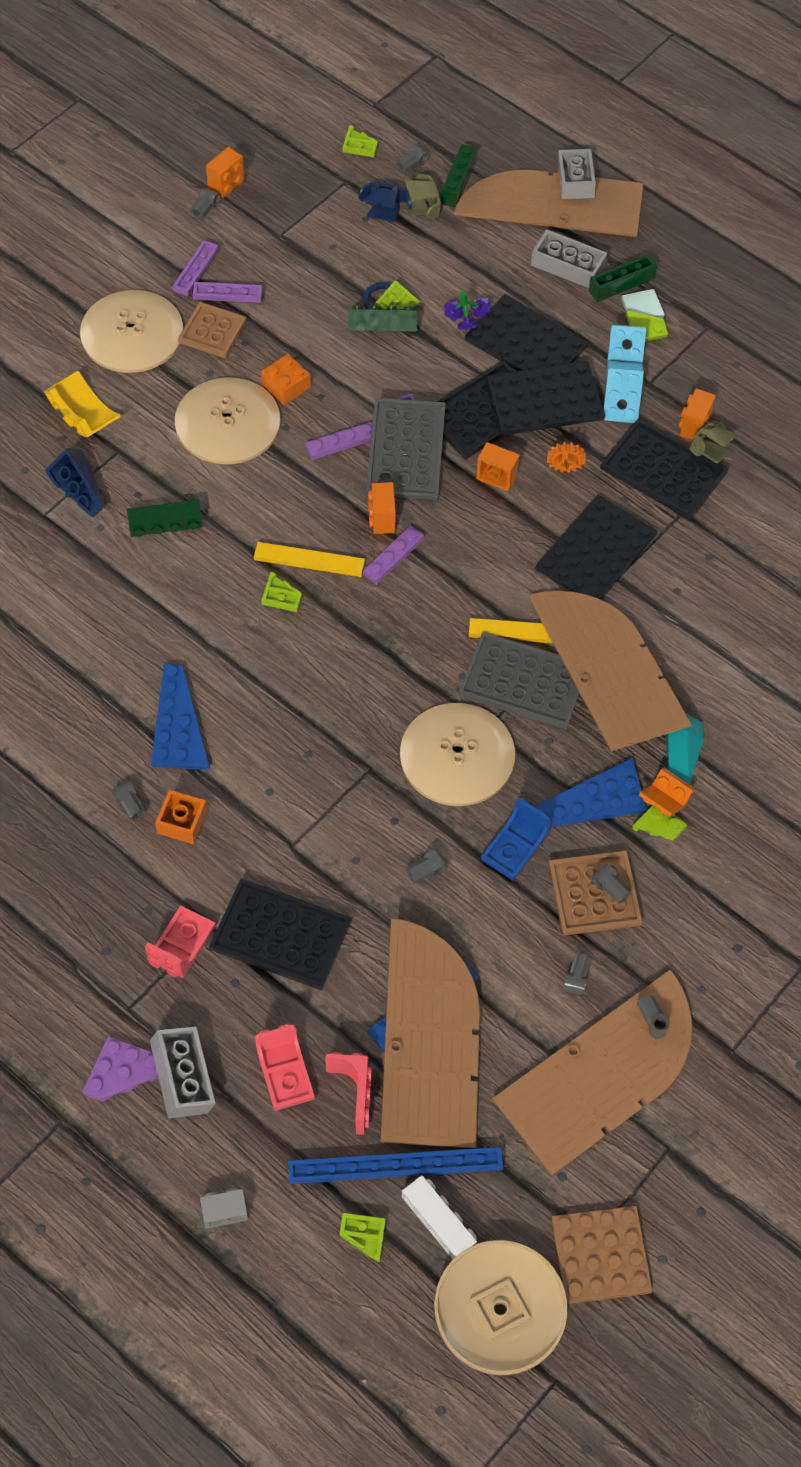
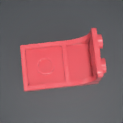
M180 906L155 945L146 943L145 950L149 964L155 968L161 967L173 977L179 976L184 978L216 927V923Z
M284 1024L272 1031L263 1030L255 1036L256 1051L274 1111L314 1100L315 1096L299 1047L295 1025Z
M332 1052L327 1054L325 1058L326 1072L345 1074L352 1078L357 1085L356 1134L364 1135V1128H369L372 1068L368 1067V1056H364L361 1053L343 1055L340 1052Z

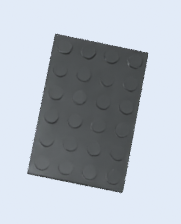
M375 398L366 495H368V491H371V483L393 482L394 497L438 500L445 416L444 402Z
M485 632L481 634L459 690L460 697L566 730L580 695L558 654Z

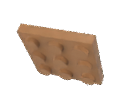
M199 302L180 334L178 342L226 359L246 324L247 318Z

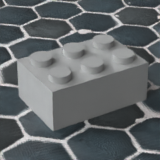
M591 149L558 150L561 199L594 198L595 175Z

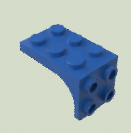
M518 798L510 819L481 856V860L514 881L549 835L551 819L548 813L544 810L536 809L530 801Z

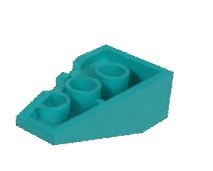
M686 714L692 726L665 734L667 770L691 785L704 741L703 723Z

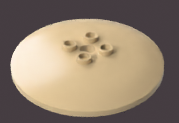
M125 290L110 294L90 307L82 320L80 337L87 355L100 366L123 373L142 372L158 367L175 354L180 346L178 338L183 331V322L176 307L164 297L148 291ZM129 324H134L133 327H127Z
M218 378L196 386L183 397L176 410L175 428L182 445L194 456L215 464H237L254 459L273 444L280 429V411L272 395L260 385L240 378ZM226 413L231 414L230 417H224L223 415Z
M448 703L424 711L411 722L401 741L400 761L407 780L421 795L444 805L468 806L491 798L504 787L513 771L515 747L506 726L489 711L466 703ZM459 746L463 751L456 753L453 751V748Z
M487 1241L476 1244L461 1252L444 1270L435 1294V1319L446 1346L460 1361L475 1370L487 1374L513 1375L534 1368L553 1352L562 1337L566 1325L567 1298L559 1275L553 1266L538 1252L512 1241ZM497 1304H503L507 1311L503 1315H498L495 1313L494 1307Z

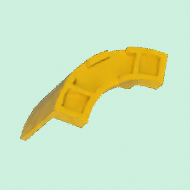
M79 371L74 372L44 391L55 410L59 409L63 413V420L71 428L75 426L77 433L81 436L89 437L121 417L119 413L112 411L100 401Z

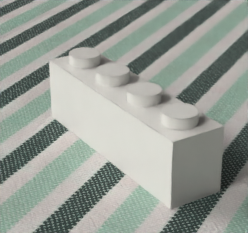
M421 1175L402 1190V1198L453 1260L464 1250L476 1245L477 1237L470 1228L467 1230L464 1227L460 1215L450 1210L446 1198L436 1193V1187L430 1179L426 1180Z

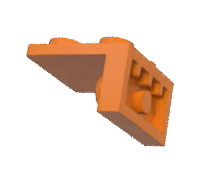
M662 768L653 784L642 790L639 796L646 803L657 807L662 814L672 816L686 807L695 788L666 768Z

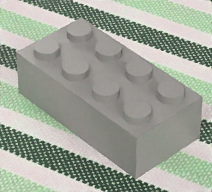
M546 229L532 252L531 266L589 288L590 277L602 273L605 269L608 253Z
M196 1026L157 1030L150 1040L168 1119L208 1114L216 1103Z

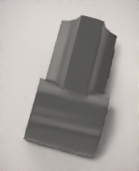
M414 144L406 155L396 161V166L401 173H406L417 164L424 165L429 159V153L419 145Z
M206 187L202 188L199 199L190 208V212L197 219L203 218L211 207L218 205L220 194Z
M130 781L112 789L117 803L122 805L131 821L142 818L145 814V809L137 798V793Z
M433 849L423 859L406 867V871L410 880L415 884L432 874L439 875L443 873L449 865L440 851Z
M605 864L591 876L593 884L600 890L604 889L618 904L623 903L632 892L618 878L616 871L609 864Z
M583 953L575 954L570 972L567 973L563 990L580 996L583 995L592 958Z
M653 995L645 996L637 1002V1006L649 1026V1034L657 1039L663 1038L670 1025L669 1018L663 1014ZM655 1024H661L664 1028L659 1029Z

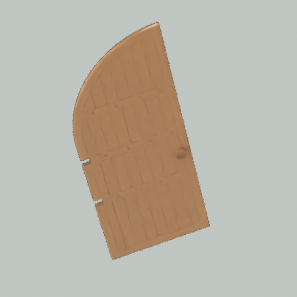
M511 170L493 174L472 185L461 196L454 211V215L637 237L643 183L595 177L594 198L561 199L559 173L554 172L553 176L548 175L549 172Z
M546 591L528 595L533 608L610 751L692 726L666 678L659 680L658 677L663 676V673L647 646L641 648L640 645H644L645 641L638 629L620 610L601 599L577 592Z
M391 918L380 1142L476 1149L478 1081H471V1076H478L479 1035H472V1030H480V1005L475 982L463 959L443 938L423 926Z
M669 970L492 1098L551 1176L605 1136L601 1130L602 1128L606 1127L609 1132L613 1131L642 1109V1106L639 1104L641 1099L646 1105L661 1095L680 1074L687 1060L692 1040L691 1011L680 982L673 972ZM648 995L655 997L661 1011L670 1021L666 1035L660 1039L654 1038L649 1034V1026L637 1006V1002ZM655 1024L659 1029L664 1028L661 1024Z

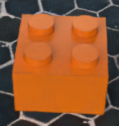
M227 147L206 165L208 189L219 193L220 197L224 198L234 188L242 184L244 181L243 156Z
M286 354L261 371L262 385L283 405H286L311 388L310 373L289 354Z
M697 388L693 395H689L687 400L688 406L687 408L684 407L681 413L682 419L678 427L681 429L680 436L693 440L700 429L709 422L716 395Z
M487 442L478 457L476 479L509 492L518 475L520 455Z
M393 482L371 483V491H368L369 527H373V534L395 533L396 512Z
M169 790L155 822L157 834L194 844L207 814L206 800Z

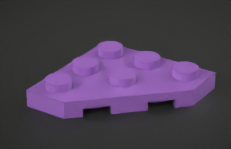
M108 1036L82 1091L83 1095L103 1102L118 1093H125L142 1083L158 1079L153 1053Z

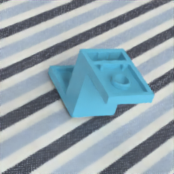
M611 325L603 409L606 421L635 423L638 419L644 374L642 362L646 327ZM625 339L632 341L630 348L622 346V342ZM624 399L627 402V406L619 408L617 402Z

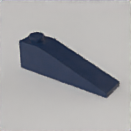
M66 448L45 469L52 483L57 488H61L66 496L75 500L77 505L91 517H94L105 507L90 463L80 448Z

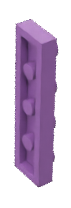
M203 240L172 286L174 292L189 296L194 288V282L199 281L219 251V245Z
M194 282L193 300L261 303L262 285Z
M368 422L306 442L305 448L311 460L370 442L372 423Z
M410 525L363 570V575L377 585L424 540V535Z

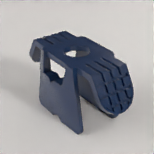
M368 183L358 194L360 201L373 205L367 214L368 218L395 222L400 202L407 203L408 209H411L408 190L399 188L397 185Z

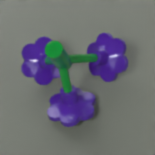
M465 291L459 293L460 303L456 300H451L444 304V314L446 317H450L452 321L463 317L464 322L458 323L459 330H470L478 327V321L470 320L467 310L468 305L473 306L474 316L482 318L491 311L489 299L479 297L473 303L467 300Z

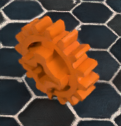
M563 442L562 445L557 443L556 447L552 446L551 450H548L547 463H549V467H554V471L560 469V473L563 471L570 473L571 470L576 472L577 468L582 469V465H585L586 452H584V448L579 449V445L573 446L572 442L570 444Z

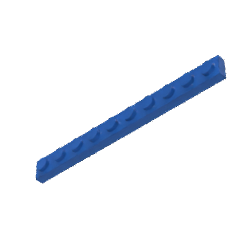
M501 1147L288 1161L290 1184L503 1170Z

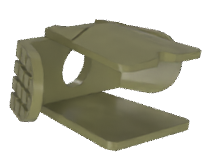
M418 174L414 180H406L405 185L411 201V209H408L409 215L416 216L427 213L426 216L429 220L438 217L441 202L432 177ZM431 200L432 206L430 208H427L426 201Z
M712 420L695 435L690 450L696 456L704 455L713 462L719 463L730 453V450L724 447L730 443V440H734L737 434L727 430L725 424ZM707 437H709V438H711L712 440H714L715 442H717L718 444H720L721 446H719V445H717V444H715V443H712V442H710V441H708V440H705V439H706Z

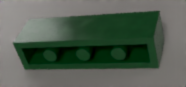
M461 144L442 188L441 204L456 208L476 164V147Z
M647 254L590 277L589 292L596 302H600L655 279L657 264Z
M352 305V308L348 309V330L417 332V310H414L412 306H404V310H397V306H386V309H379L380 306H369V309H362V305Z
M199 499L127 509L131 537L178 532L187 529L194 530L203 527Z

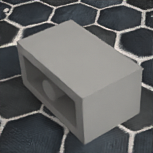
M231 1188L226 1190L225 1193L217 1194L216 1192L205 1194L204 1197H200L205 1229L248 1220L243 1189Z

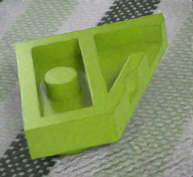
M349 125L342 147L343 152L374 157L378 141L368 137L363 132L355 131L354 126Z
M395 280L376 301L374 306H380L379 309H386V306H397V310H404V306L415 307L420 301Z
M271 572L261 604L298 612L302 593L292 588L285 580L281 581L274 572Z
M652 805L633 825L632 829L634 831H638V829L650 832V835L662 836L665 839L674 841L686 829L687 824L675 815L667 816L662 814L657 807Z
M343 1213L340 1237L376 1262H380L386 1219Z

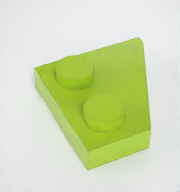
M630 310L626 312L629 326L647 328L645 341L667 337L668 332L663 318Z

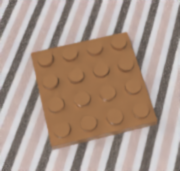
M627 851L549 860L548 865L563 936L642 926V918ZM605 864L612 866L618 878L632 891L623 903L618 904L604 889H598L591 880V876Z
M637 1206L551 1217L560 1276L566 1293L567 1304L652 1293Z

